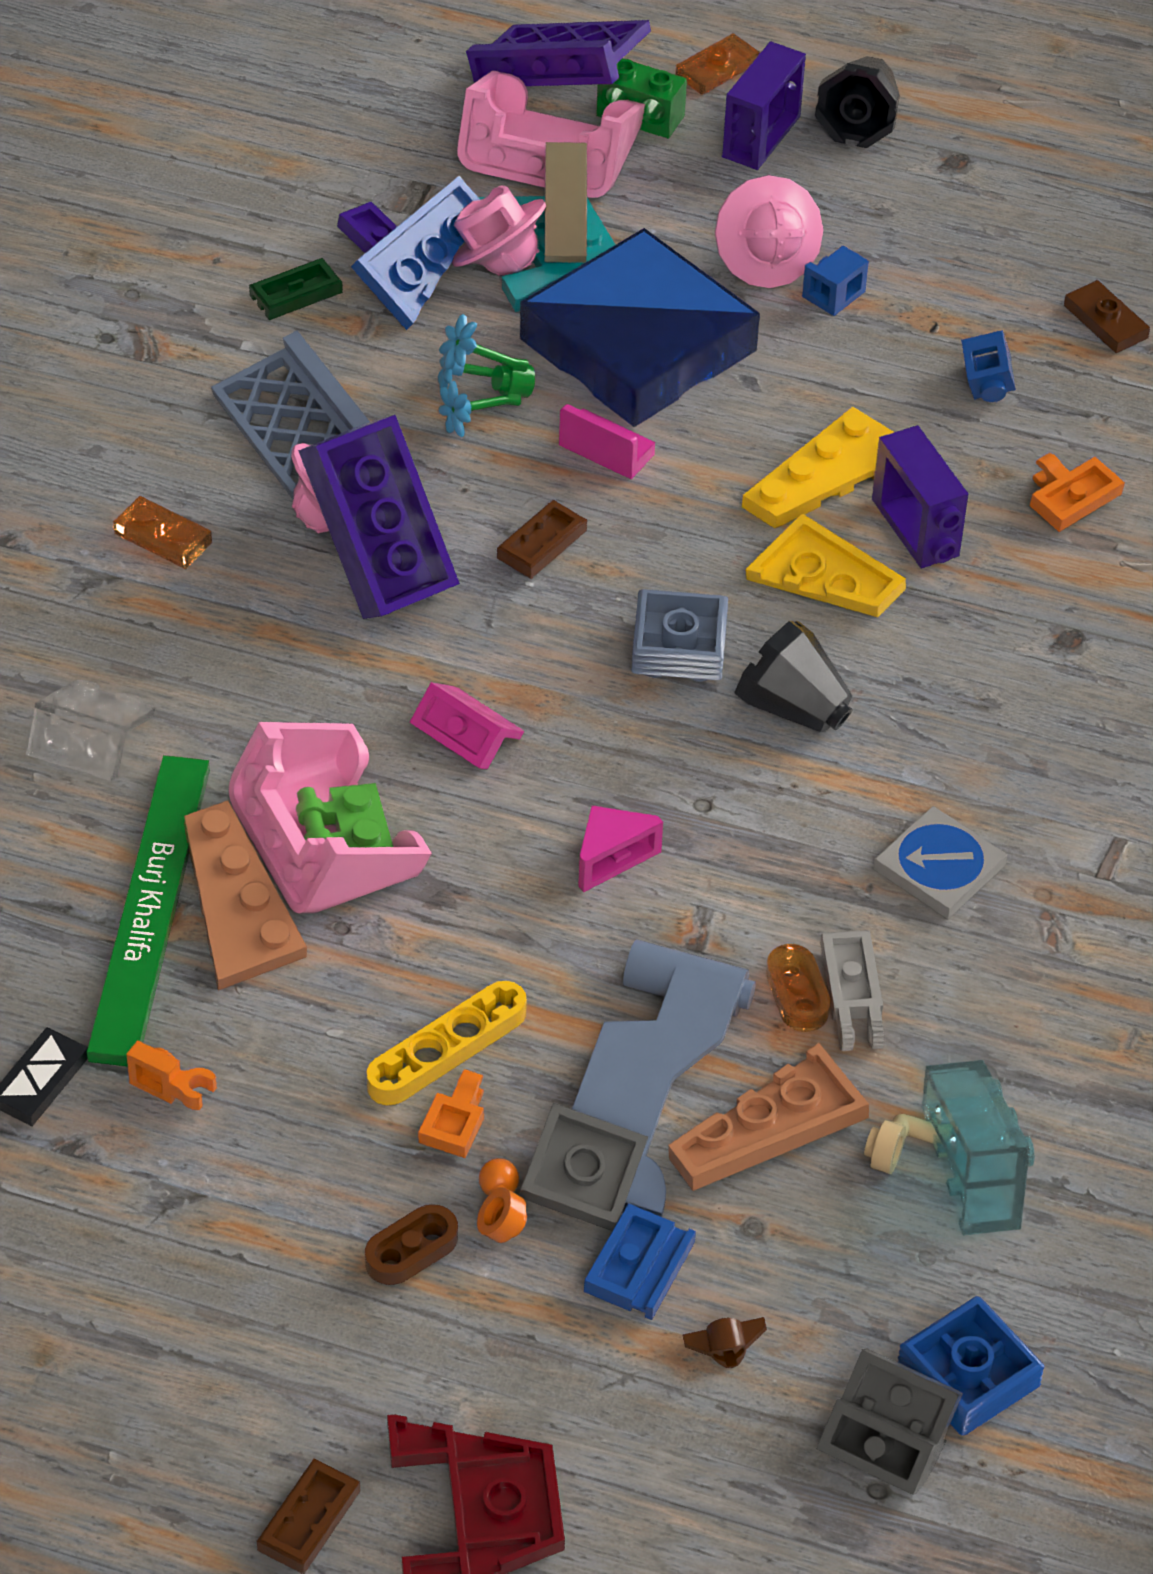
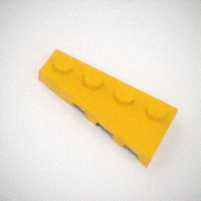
M851 407L743 494L742 508L776 529L798 518L802 513L805 515L819 508L821 501L830 496L838 495L842 497L853 492L855 484L870 477L874 480L879 437L894 433V431L858 409Z

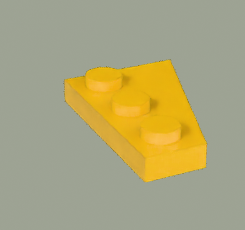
M803 513L745 569L746 580L874 617H879L906 590V578Z

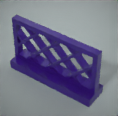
M649 20L512 25L492 44H473L466 50L474 83L491 71H498L519 77L525 86L613 84L619 78L616 64L651 32Z

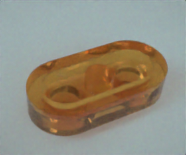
M784 944L776 947L768 956L766 977L782 1020L787 1026L797 1031L811 1032L818 1030L828 1020L830 997L813 954L805 947L797 944ZM787 973H792V974H794V975H792V976L790 977V976H786L785 974H787Z

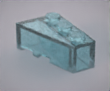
M983 1060L926 1066L922 1109L926 1121L932 1123L937 1135L933 1134V1144L938 1158L948 1157L954 1178H949L946 1182L950 1196L960 1195L963 1203L962 1218L959 1219L962 1235L1021 1229L1028 1167H1032L1034 1164V1146L1031 1138L1024 1136L1019 1127L1015 1109L1008 1107L1003 1097L1000 1081L993 1079Z

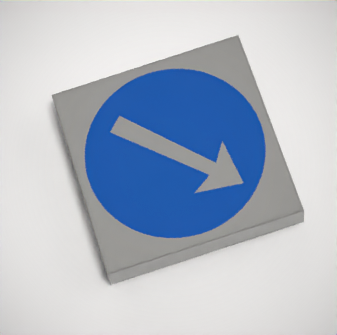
M932 806L875 858L873 870L949 919L1006 865L1008 854Z

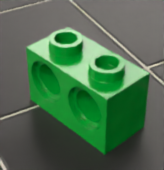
M622 58L616 64L619 78L613 84L597 85L596 116L602 118L604 109L610 103L617 100L645 104L640 130L669 139L685 116L687 78Z

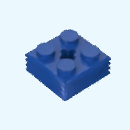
M979 1296L973 1297L901 1343L898 1363L963 1393L950 1423L963 1436L1040 1387L1045 1367L1038 1357Z

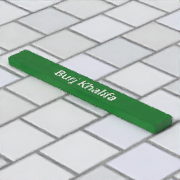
M163 755L87 1049L88 1062L128 1067V1051L137 1040L144 1041L190 854L184 827V816L201 809L210 773L209 760Z

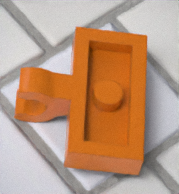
M1048 453L1036 461V464L1043 470L1033 475L1032 479L1041 489L1032 494L1029 506L1058 532H1061L1120 496L1125 482L1096 457L1069 471L1054 454Z

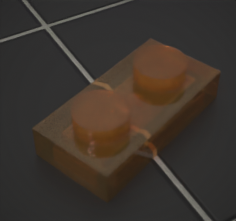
M139 496L113 521L114 534L184 569H187L212 544L211 530L142 496Z

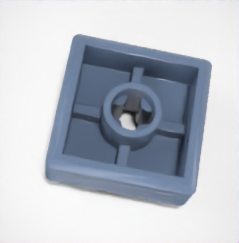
M639 590L632 650V673L644 674L652 678L669 676L691 678L695 681L721 680L728 597L672 591Z

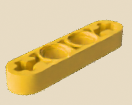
M497 981L490 984L375 1058L367 1068V1092L371 1099L378 1104L386 1106L399 1104L517 1028L524 1022L526 1017L527 999L523 988L511 981ZM500 1002L502 1005L496 1008V1003ZM513 1003V1008L509 1009L507 1005ZM471 1023L477 1026L480 1031L472 1037H462L457 1035L453 1029L459 1024ZM423 1048H433L441 1053V1057L433 1062H423L415 1057V1053ZM385 1076L388 1079L380 1083L381 1077ZM398 1077V1082L395 1084L389 1081Z

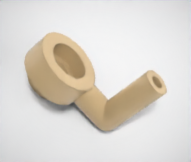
M899 1114L892 1122L885 1120L880 1129L872 1127L866 1142L864 1155L871 1157L872 1169L892 1174L900 1158L907 1136L947 1148L953 1134V1129L906 1114Z

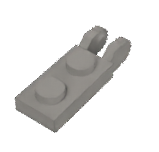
M870 931L821 933L820 945L833 1020H837V1035L841 1051L853 1050L855 1032L851 1019L867 1018V1037L871 1049H882L884 1046L882 1024L883 1001Z

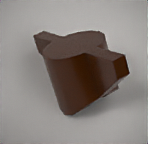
M764 1317L743 1322L735 1318H721L711 1322L706 1330L683 1334L685 1348L710 1356L725 1368H734L743 1360L746 1349L767 1330Z

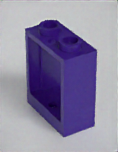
M770 41L726 94L723 158L759 170L801 116L805 53Z
M919 425L879 437L872 501L921 569L959 557L968 492Z

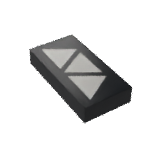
M46 1027L0 1082V1111L33 1127L87 1061L88 1047Z

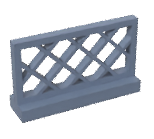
M297 330L283 337L284 349L211 387L214 397L292 499H294V488L297 485L290 477L294 467L291 453L295 445L301 443L316 444L336 436V432L339 435L370 422ZM282 366H285L289 371L285 381L267 379L269 373ZM240 388L252 389L248 401L230 399L228 395ZM270 391L281 394L277 404L258 402L261 392ZM290 394L307 395L309 399L306 407L287 405ZM253 413L272 415L269 426L250 425ZM281 418L301 419L298 429L278 428ZM310 421L329 422L326 434L307 432ZM273 440L293 442L289 454L271 452L270 448Z

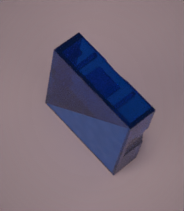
M643 228L520 302V339L559 370L578 379L595 398L630 425L636 427L679 400L693 386L716 377L756 352L760 313L647 229Z

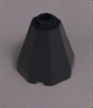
M866 56L845 64L822 79L818 87L817 96L819 97L815 117L834 142L846 144V139L859 141L856 145L857 147L868 148L893 132L896 125L900 94L894 74L883 59Z
M788 621L765 642L759 650V653L762 655L756 666L752 662L749 663L743 671L734 692L748 705L819 732H825L830 727L834 730L839 729L853 710L848 706L853 695L814 633L799 621Z

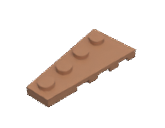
M227 800L185 815L184 827L193 872L197 881L202 915H204L210 955L213 959L218 991L306 958L307 946L229 801Z
M818 1043L806 1051L805 1060L794 1067L787 1064L773 1074V1081L761 1090L755 1092L753 1089H750L738 1097L736 1107L724 1115L716 1112L668 1145L669 1160L694 1191L868 1119L869 1103L821 1044Z

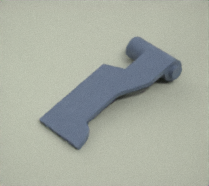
M636 939L626 962L623 986L665 997L657 1020L603 1023L572 1109L648 1136L624 1207H627L629 1203L662 1217L666 1201L665 1179L658 1164L647 1157V1153L671 1085L676 1078L722 1043L732 1016L737 1017L741 1008L749 1010L756 988V981L749 980V969Z

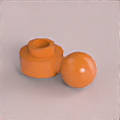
M492 1159L483 1165L479 1173L480 1187L488 1197L479 1210L477 1228L481 1234L498 1243H504L519 1235L525 1227L527 1221L526 1202L523 1197L514 1193L519 1184V1173L515 1165L506 1159Z

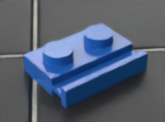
M628 1203L584 1280V1292L628 1311L634 1308L644 1312L645 1318L652 1320L695 1243L696 1231L689 1228L686 1232L676 1228L675 1222Z

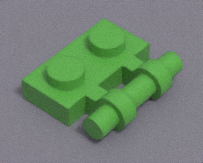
M376 783L329 788V802H322L321 799L317 798L315 790L311 787H304L297 792L299 803L296 805V812L299 823L305 826L307 832L304 836L305 840L307 838H324L326 840L327 837H343L348 847H393ZM335 824L337 832L331 833L324 825Z

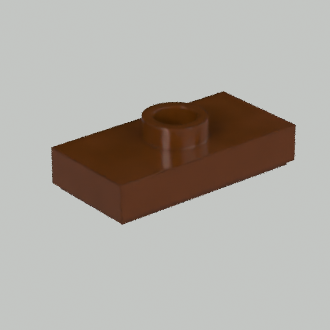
M1099 280L1065 295L1064 306L1115 353L1149 338L1150 327Z
M552 500L497 547V559L532 579L587 531V519L557 501Z
M313 1459L258 1538L257 1551L301 1574H305L360 1493V1481Z

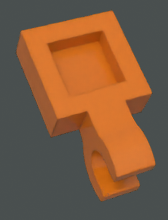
M137 1040L127 1053L129 1084L170 1104L177 1098L186 1107L192 1110H200L203 1107L202 1094L193 1089L203 1087L211 1092L217 1089L216 1076L212 1071L205 1068L181 1070L180 1060L163 1048H153Z
M464 1069L452 1097L441 1093L436 1094L418 1131L420 1144L466 1158L484 1120V1108L478 1106L484 1090L479 1088L483 1075Z

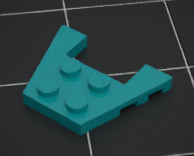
M514 196L520 206L539 199H543L545 202V196ZM588 198L586 263L545 262L544 209L536 221L535 225L537 227L534 229L538 238L539 252L536 253L532 261L536 268L502 276V290L515 312L529 307L528 300L616 249V244Z

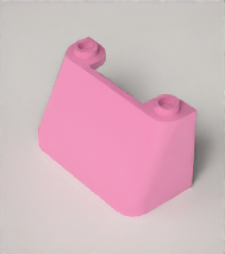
M491 71L466 88L457 152L460 162L467 169L545 188L546 142L587 143L588 198L603 196L614 186L640 130L645 104L629 100L614 101L604 109L601 124L597 126L526 110L528 100L527 88L519 77L512 74Z
M259 722L229 782V798L234 811L289 907L299 914L317 913L414 878L422 872L432 854L420 834L413 830L399 832L392 841L393 847H348L343 837H327L326 840L324 838L304 839L307 832L305 826L301 825L296 812V805L299 803L297 792L304 787H311L315 790L317 798L321 799L322 802H329V788L358 785V781L368 765V748L353 724ZM335 824L324 825L331 833L337 832Z

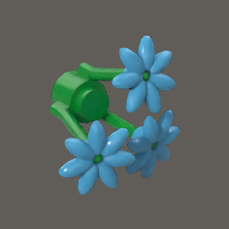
M464 314L459 316L455 327L450 325L445 327V334L449 340L444 342L439 348V352L443 356L439 360L442 369L438 374L440 395L444 402V405L439 407L438 412L443 416H447L445 422L446 431L451 433L455 430L460 437H464L465 434L463 422H471V411L501 405L519 406L521 398H528L535 386V371L528 360L512 358L476 344L475 340L470 337L477 328V323L470 322L467 324V317ZM475 353L499 362L502 365L489 368L465 364L466 354ZM462 373L491 377L493 389L499 391L502 396L469 401L467 394L458 395L456 381H452V375L462 376Z

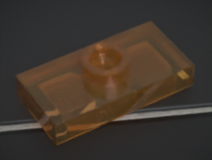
M732 33L677 64L675 75L687 78V85L703 95L746 71L760 52Z

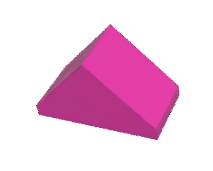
M591 806L579 857L578 887L583 892H586L661 853L663 821L656 815Z

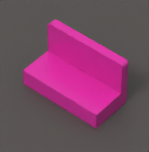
M565 404L560 410L559 445L632 480L655 455V442L584 408L579 410L569 404Z
M432 682L410 720L411 724L481 769L489 768L505 737L520 740L524 733V730L455 686Z

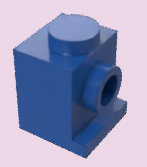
M841 246L830 256L823 257L817 265L809 262L805 265L802 297L835 316L866 292L869 260L849 248Z
M1003 330L961 340L967 379L974 400L982 398L986 402H997L1006 396V392L1016 390L1011 354ZM998 351L997 353L976 357V355Z

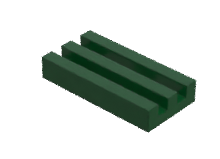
M323 258L249 285L250 297L253 301L257 300V306L261 311L265 309V316L268 320L343 293L342 281Z

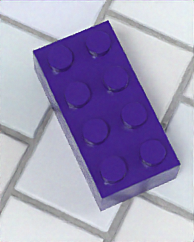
M396 415L376 419L298 450L363 619L382 617L460 584Z

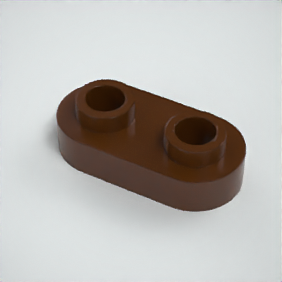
M435 1204L424 1205L370 1238L365 1247V1268L367 1273L373 1280L381 1284L396 1285L405 1282L453 1251L458 1241V1221L456 1216L444 1206ZM428 1235L439 1236L436 1240H428L425 1237ZM390 1260L398 1262L393 1265L384 1264V1262Z

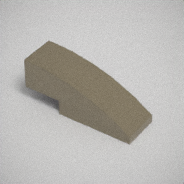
M546 142L545 262L586 263L587 143Z

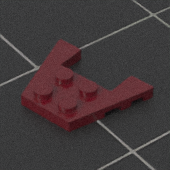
M387 1415L391 1468L448 1464L458 1550L457 1552L402 1557V1574H507L565 1550V1535L552 1444L485 1432L484 1437L455 1432L453 1431V1425L433 1422L432 1427L408 1423L406 1416Z

